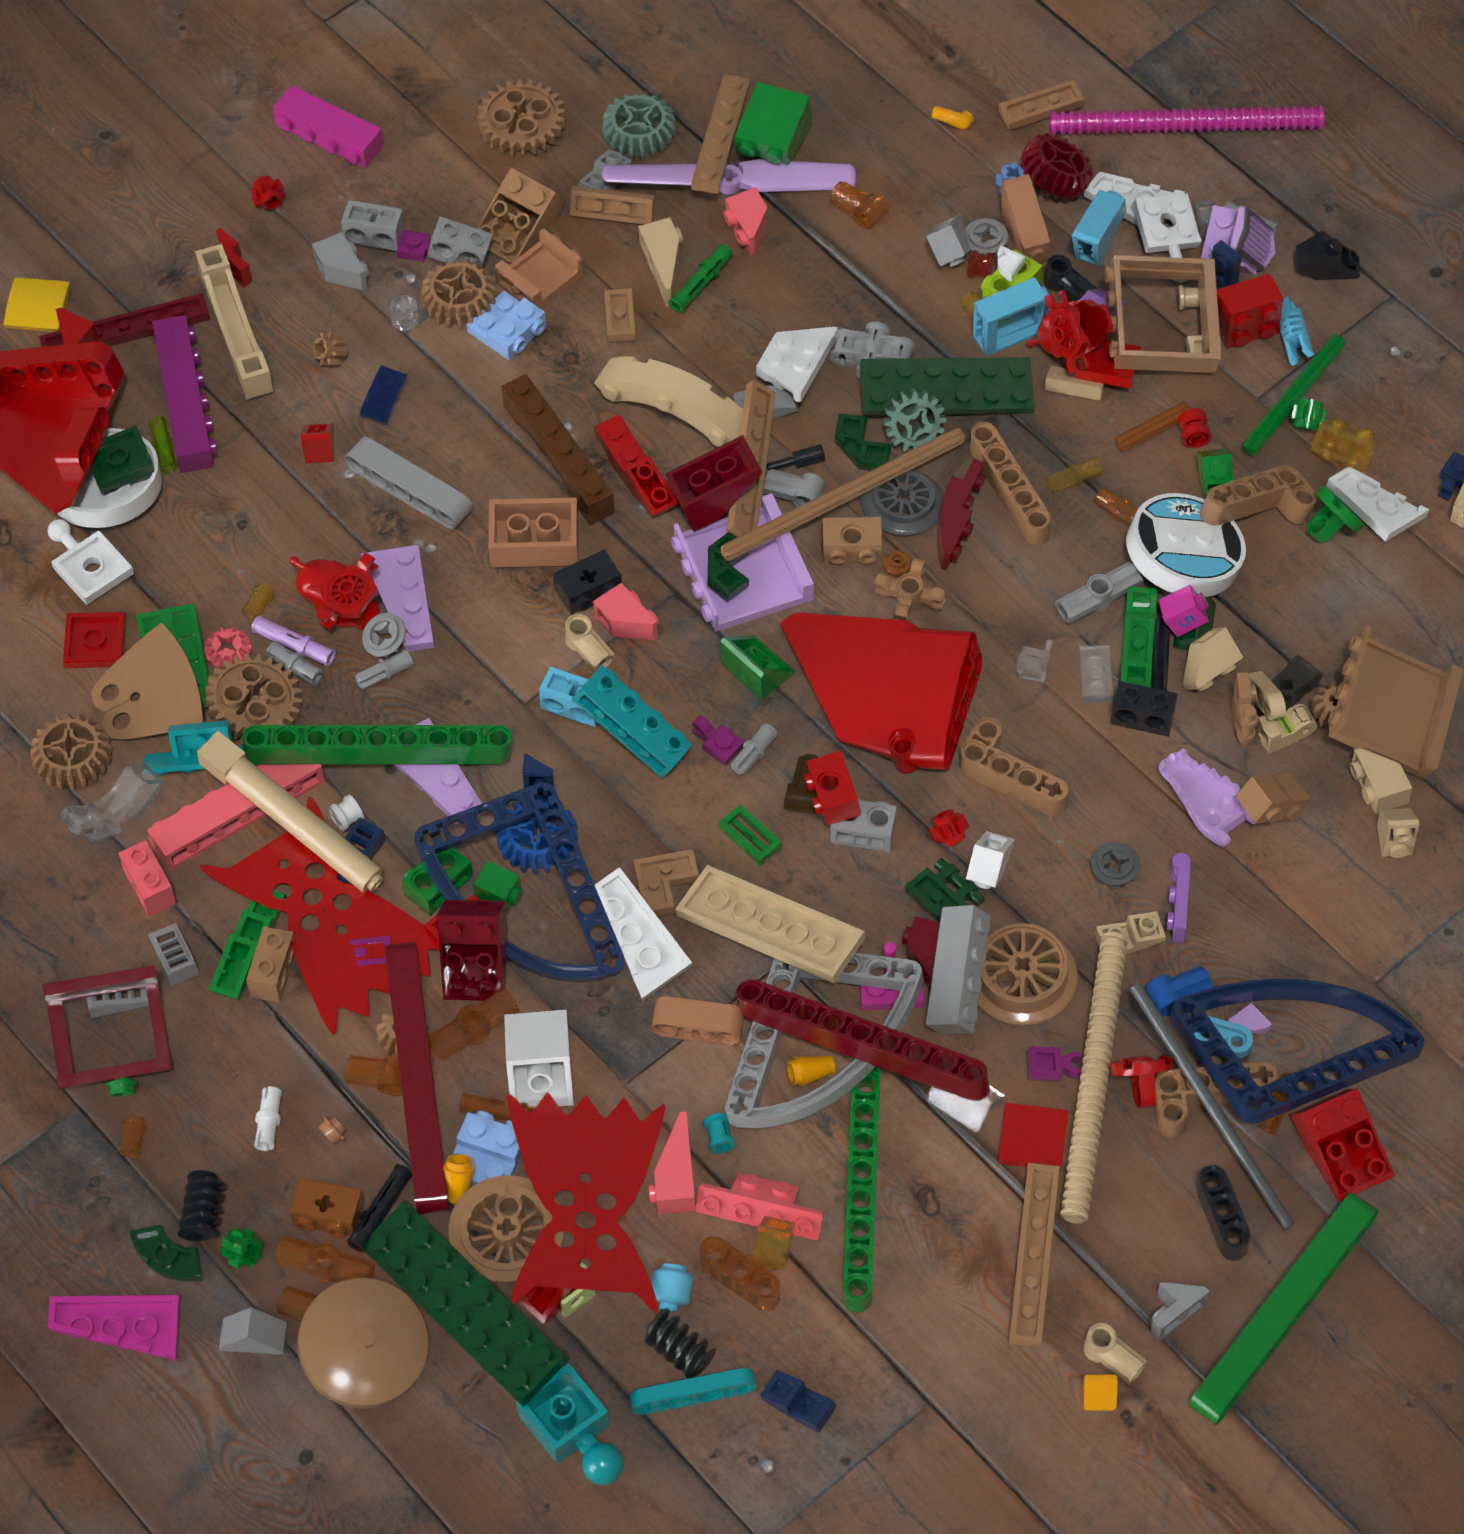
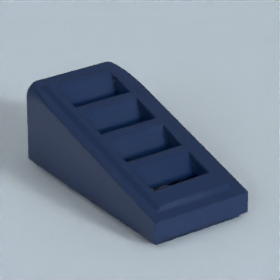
M360 817L345 837L353 846L356 843L365 848L364 851L359 848L357 849L371 860L385 843L384 831ZM337 873L338 880L347 884H351L342 875Z

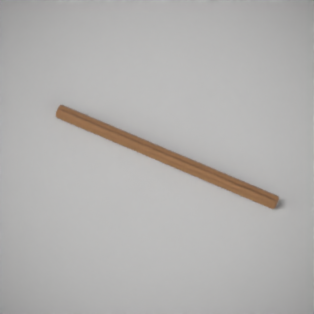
M955 428L721 546V554L726 561H730L965 442V434L960 428Z

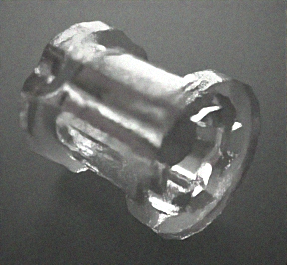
M1209 200L1200 201L1192 207L1194 217L1198 223L1199 235L1202 238H1206L1212 208L1215 205Z

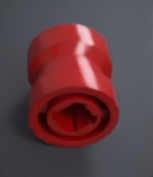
M1188 409L1178 416L1179 427L1183 430L1182 440L1186 447L1200 448L1211 441V432L1209 427L1206 426L1208 419L1203 409Z

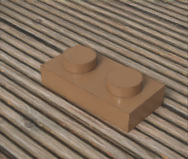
M632 288L604 290L607 341L636 340Z

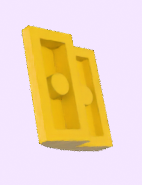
M15 277L7 302L4 327L7 329L43 332L60 331L56 308L67 310L71 283L67 281Z

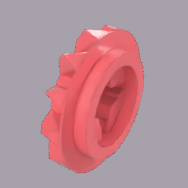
M221 626L219 631L215 633L210 632L208 640L204 641V653L212 665L222 668L224 660L232 665L233 656L236 655L240 661H243L245 653L250 655L251 641L244 630L239 631L234 626L231 629H224ZM221 642L226 644H230L232 642L234 650H230L229 648H225L224 650H222L223 648Z

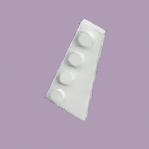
M620 867L595 884L642 1001L692 966L691 960Z

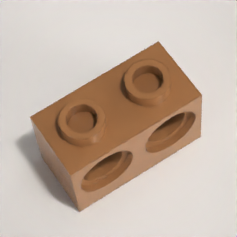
M263 926L246 979L250 997L281 1002L295 958L291 942L295 941L293 932Z

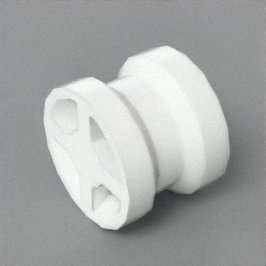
M350 794L343 797L341 803L328 806L329 814L341 832L347 831L349 826L356 822L359 817L364 819L359 805Z

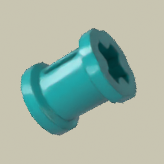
M716 1113L707 1116L702 1121L703 1128L708 1131L710 1139L708 1146L711 1153L723 1154L735 1149L737 1144L734 1137L731 1136L730 1123L726 1113Z

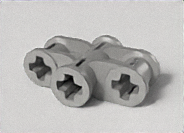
M869 322L866 324L864 332L849 329L836 331L834 335L836 344L834 350L831 351L830 360L837 366L856 368L855 374L861 380V359L910 358L916 346L909 338L889 336L890 329L887 325L881 322Z

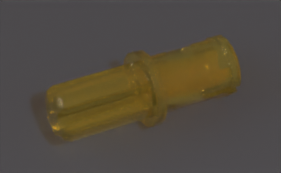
M1098 457L1078 465L1070 464L1067 469L1049 475L1046 478L1047 486L1052 492L1074 484L1079 486L1082 481L1103 474V465L1097 466L1101 462Z

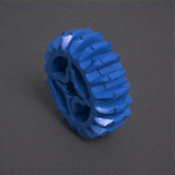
M538 795V798L536 799V801H537V800H541V801H542V798ZM548 800L543 802L545 812L550 810ZM516 801L513 805L514 810L506 808L507 813L510 815H518L523 811V806ZM564 809L577 841V822L573 819L570 810ZM535 817L496 831L497 847L502 851L503 859L505 861L510 860L512 868L520 865L523 874L529 868L532 869L535 875L538 873V869L543 868L548 874L550 866H555L541 830L540 835H537L539 825ZM555 817L547 820V822L552 824L545 823V827L551 832H557L563 826L562 821ZM561 845L556 853L561 859H569L570 853H574V850L569 845Z

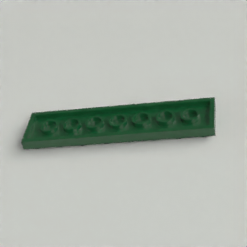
M405 1200L372 1232L363 1250L523 1407L569 1361V1358Z

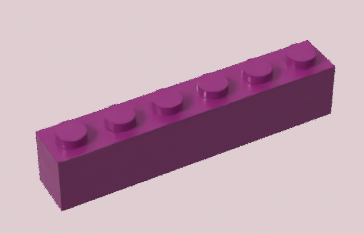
M186 315L152 321L179 472L185 473L214 467L212 456L217 455L215 439H209L208 433L213 432L210 415H204V410L209 409L206 392L200 393V387H205L202 370L196 371L195 366L201 364L198 347L192 348L191 344L197 342L194 325L188 326Z

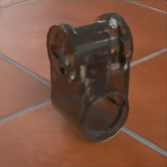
M1297 655L1274 677L1272 683L1282 693L1286 711L1298 703L1306 694L1313 691L1322 679L1323 672L1302 656Z

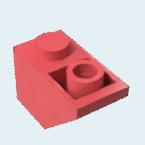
M756 187L726 198V211H723V217L727 226L733 227L739 246H744L749 255L755 254L768 225L767 205Z
M622 583L593 601L594 617L612 637L655 640L658 638L659 620L651 609L646 610L641 604L638 595L633 590L629 591Z

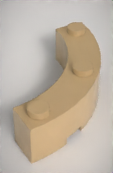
M631 356L610 358L594 382L601 390L602 395L611 402H638L657 407L664 412H669L698 429L717 447L738 438L740 435L743 409L728 396L722 399L710 391L712 385L672 365L649 359L647 363L638 362L635 357Z

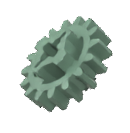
M915 388L911 389L910 396H906L901 391V399L899 401L894 398L891 399L894 407L885 408L886 414L890 416L883 419L884 425L889 427L885 432L888 437L893 436L891 441L895 446L902 442L901 447L904 451H907L909 446L915 449L937 438V433L945 432L944 428L940 425V423L947 422L945 415H941L944 407L942 404L936 405L938 399L935 395L928 399V392L926 390H923L918 395ZM927 406L932 410L933 420L926 416ZM918 416L920 421H914L913 425H911L910 419L915 420ZM896 421L904 425L902 429L903 434L898 431Z

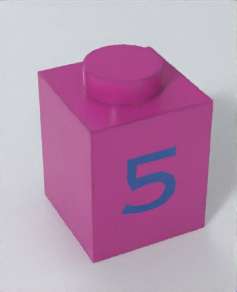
M1190 584L1159 599L1164 622L1177 637L1209 622L1206 609L1209 608L1205 596L1202 593L1197 594Z

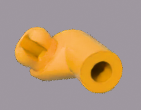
M935 106L932 110L933 119L947 123L960 130L970 128L974 121V117L969 111L959 113L940 106Z

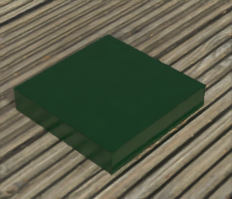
M137 425L103 439L91 464V470L101 494L155 472Z

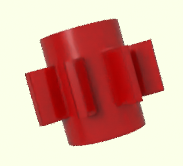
M261 176L254 181L253 188L250 189L251 199L256 207L263 205L265 210H273L281 205L282 198L286 196L283 191L284 186L279 178L273 181L271 176Z
M948 809L933 817L934 827L930 828L929 831L935 842H944L945 846L948 847L966 838L964 832L969 827V824L964 814H959V812L955 814L953 809Z

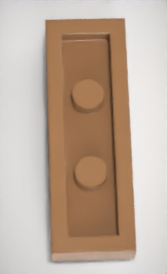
M1073 79L999 103L998 112L1008 130H1012L1049 118L1052 111H1056L1057 114L1060 111L1068 112L1069 110L1083 107L1085 98Z
M572 186L570 216L648 224L654 220L655 195Z

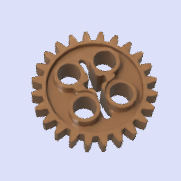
M518 79L517 84L514 86L510 81H507L506 88L497 85V93L488 91V98H482V106H478L477 123L479 133L483 134L484 142L490 141L492 149L500 145V153L510 149L511 156H514L516 151H521L522 156H525L527 150H531L535 155L537 147L547 150L546 142L554 145L555 137H561V129H565L566 112L564 102L559 101V94H552V87L543 90L542 82L532 86L531 79H529L526 85L522 84L521 79Z
M245 653L243 661H240L235 655L233 656L232 665L224 660L221 669L214 668L213 676H209L205 689V707H209L208 716L215 717V721L229 720L230 730L235 731L234 739L237 740L246 728L253 725H293L294 719H298L299 709H301L302 700L300 698L302 689L297 688L298 679H291V669L282 671L283 662L274 666L272 665L271 656L264 662L261 661L259 653L255 660H251L249 654ZM247 678H250V679H253V680H255V681H248V680H246V679H247ZM273 694V695H277V696H279V697L275 698V697H271L270 695ZM228 698H234L237 701H230ZM246 708V710L241 715H238L242 710ZM253 714H258V715H260L261 717H254V716H252V715H253Z

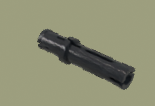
M396 1164L367 1211H362L359 1216V1224L346 1241L355 1251L364 1252L363 1249L370 1239L372 1232L383 1222L402 1190L412 1178V1172L407 1167Z

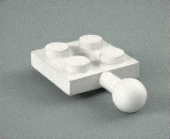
M1188 193L1137 198L1134 200L1132 205L1146 253L1169 251L1170 257L1182 258L1180 249L1199 247L1201 238ZM1160 219L1170 220L1173 223V227H1166L1161 223ZM1172 279L1173 281H1175V282H1177V283H1184V282L1188 281V280Z
M56 519L49 524L47 531L50 539L55 542H62L68 549L67 552L51 561L53 569L86 605L134 574L133 567L99 530L78 543L70 535L71 528L65 520ZM90 564L100 565L96 571L89 572L85 570Z

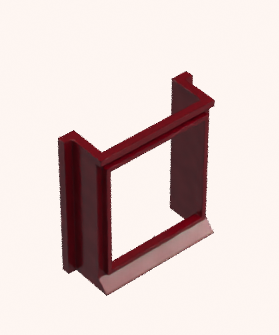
M155 965L42 984L44 998L47 1003L57 1068L58 1089L172 1069ZM146 988L157 1059L74 1073L63 1001Z

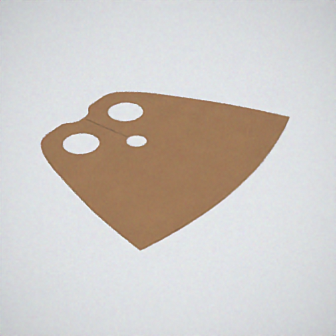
M163 623L156 626L118 659L97 681L91 692L95 708L103 712L102 726L104 731L111 739L123 740L168 733L169 726L203 723L201 699L193 670L179 643ZM111 684L118 686L119 694L114 700L106 701L102 698L101 694L106 686ZM138 692L140 698L137 701H132L130 699L131 695ZM119 713H127L130 716V723L124 729H116L113 726V719Z

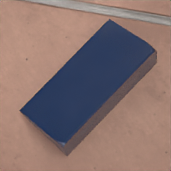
M524 754L522 769L524 788L545 782L552 785L555 789L553 769L530 755ZM543 791L538 793L542 798V802H546L550 794L544 795Z

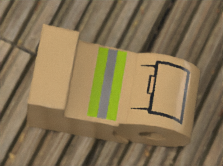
M1298 704L1289 708L1286 711V716L1269 720L1265 715L1258 717L1256 735L1267 753L1270 754L1309 736L1316 730L1317 723L1306 705Z

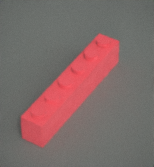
M320 764L256 766L295 798L325 782ZM228 783L218 790L208 792L204 798L197 802L183 806L176 814L169 818L157 821L147 830L152 848L170 871L267 814Z

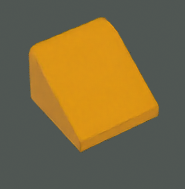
M1116 1374L1084 1375V1410L1113 1411L1116 1409L1118 1382Z

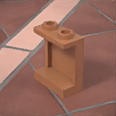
M544 228L539 231V242L513 263L508 265L504 260H501L494 266L496 284L519 301L525 298L540 309L583 276L580 254L574 249L570 250L557 235L550 234Z

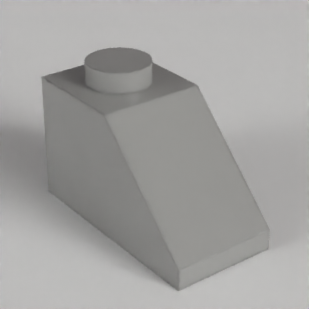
M961 214L936 224L926 235L940 266L948 263L952 267L965 260L964 256L970 250Z

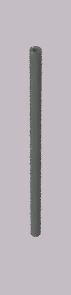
M1141 983L1136 984L1130 989L1131 993L1283 1230L1288 1229L1295 1223Z

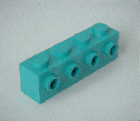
M603 665L591 675L572 698L576 704L661 779L673 769L692 746L680 730L674 729L664 720L663 715L659 711L647 705L635 690L629 689L619 680L614 671L607 669Z

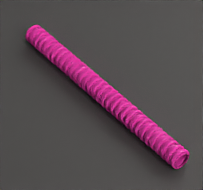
M1304 105L1300 108L1292 106L1291 109H1288V106H1284L1283 109H1280L1279 106H1275L1274 109H1271L1270 106H1267L1266 109H1263L1261 106H1258L1257 109H1254V107H1249V109L1241 107L1240 110H1237L1236 107H1232V110H1228L1227 107H1224L1223 110H1220L1219 107L1211 110L1208 107L1206 110L1198 108L1197 111H1194L1193 108H1189V111H1185L1184 108H1181L1180 111H1177L1176 108H1172L1171 111H1168L1167 108H1164L1163 111H1159V109L1154 111L1146 109V112H1142V109H1138L1137 112H1134L1133 109H1129V112L1121 109L1120 112H1116V110L1111 112L1103 110V113H1099V110H1095L1094 113H1091L1090 110H1086V113H1082L1081 110L1073 113L1072 110H1069V113L1060 111V113L1056 114V111H1052L1050 114V133H1052V136L1056 135V133H1060L1061 136L1065 135V133L1073 135L1074 132H1077L1078 135H1082V132H1086V135H1090L1091 132H1094L1095 135H1099V132L1107 135L1108 132H1112V134H1116V132L1125 134V131H1129V134H1133L1134 131H1137L1138 134H1142V131L1150 134L1151 131H1155V133H1159V131L1168 133V130H1172V133H1176L1177 130H1180L1181 133H1185V130H1189L1190 133H1193L1194 130H1197L1198 133H1201L1202 130H1206V132H1211V130L1219 132L1220 129H1223L1224 132H1228V129H1232V132H1236L1237 129L1245 132V129H1249V131H1254V129L1262 131L1263 128H1266V131H1271V128H1275V131H1279L1280 128H1283L1284 131H1288V128L1296 131L1297 128L1305 130L1308 127L1309 130H1314V127L1322 130L1325 124V111L1322 105H1318L1317 108H1314L1313 105H1310L1309 108H1306Z

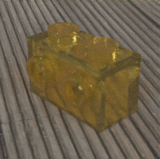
M1335 417L1321 422L1311 447L1312 451L1317 452L1318 456L1325 460L1334 461L1336 459L1344 462L1345 467L1350 466L1357 471L1366 470L1371 467L1381 440L1374 437L1375 433L1361 427L1358 430L1347 427L1348 422Z

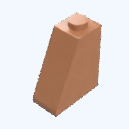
M1029 174L1002 181L1000 217L1015 250L1038 263L1048 260L1051 242Z

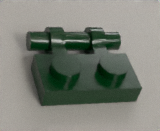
M940 858L934 865L939 871L937 875L927 867L905 885V892L937 922L941 921L942 907L967 906L968 904L965 901L969 900L978 907L985 900V897L978 891L979 887L972 881L968 882L959 874L960 870L954 864H948L943 858ZM946 883H952L958 891L954 892Z

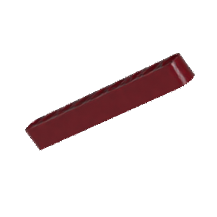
M416 942L386 945L385 955L416 1209L420 1215L449 1211Z
M748 979L737 986L736 995L743 1017L748 1020L967 1100H982L990 1092L986 1065L978 1059L759 980Z

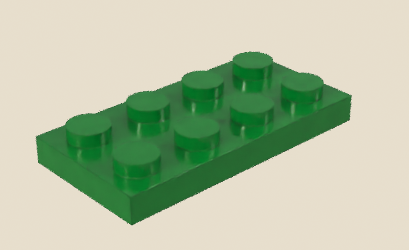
M194 603L136 614L140 639L160 623H163L174 636L193 670L202 709L209 708L205 707L206 696H204L209 677Z

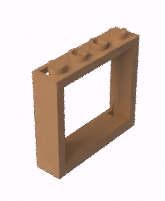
M1113 255L1110 266L1105 267L1104 278L1105 283H1109V290L1106 294V307L1111 308L1110 317L1113 323V331L1111 332L1113 341H1110L1109 357L1114 358V369L1215 373L1221 361L1214 259ZM1121 277L1198 280L1203 353L1125 350Z

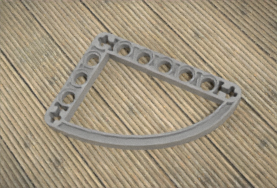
M855 953L849 963L856 964L857 968L852 972H842L836 982L899 990L900 993L883 1026L901 1032L916 1004L924 982L920 964L908 959ZM774 958L766 983L774 986L778 981H789V986L784 990L796 994L801 978L827 980L792 965H789V970H787L785 962ZM878 967L887 969V972L882 976H873L871 974ZM909 973H914V974L910 975L909 978H904V977H907V976L909 975ZM753 1021L725 1104L727 1119L732 1126L739 1128L775 1127L800 1120L831 1105L848 1093L875 1066L855 1059L838 1075L810 1093L789 1102L759 1107L783 1032ZM764 1030L774 1032L770 1038L765 1040L757 1037ZM761 1055L765 1057L761 1064L752 1065L749 1063L753 1056ZM746 1081H755L757 1083L751 1090H742L740 1088ZM741 1100H743L745 1110H741L740 1114H735V1112L740 1111L742 1106Z

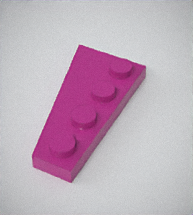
M179 1295L50 1296L48 1329L55 1333L177 1361Z

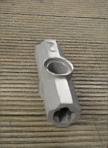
M1127 562L1105 575H1092L1086 585L1056 600L1055 607L1064 623L1071 624L1093 611L1102 612L1107 610L1113 600L1127 593L1128 586L1139 587L1143 585V578L1134 563Z

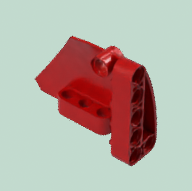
M88 342L0 351V469L55 514L73 505L109 428L108 413L125 378V373L109 345L103 342Z
M794 612L780 622L838 741L893 759L896 769L901 773H911L919 767L922 769L949 770L982 671V653L975 632L917 628L916 625L905 620Z

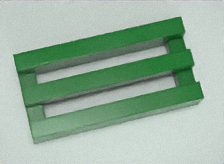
M741 804L718 822L719 829L759 866L765 863L766 858L770 859L773 856V852H778L782 849V842ZM739 816L770 845L767 847L736 818ZM733 827H735L745 838H743ZM746 839H748L757 849H755Z

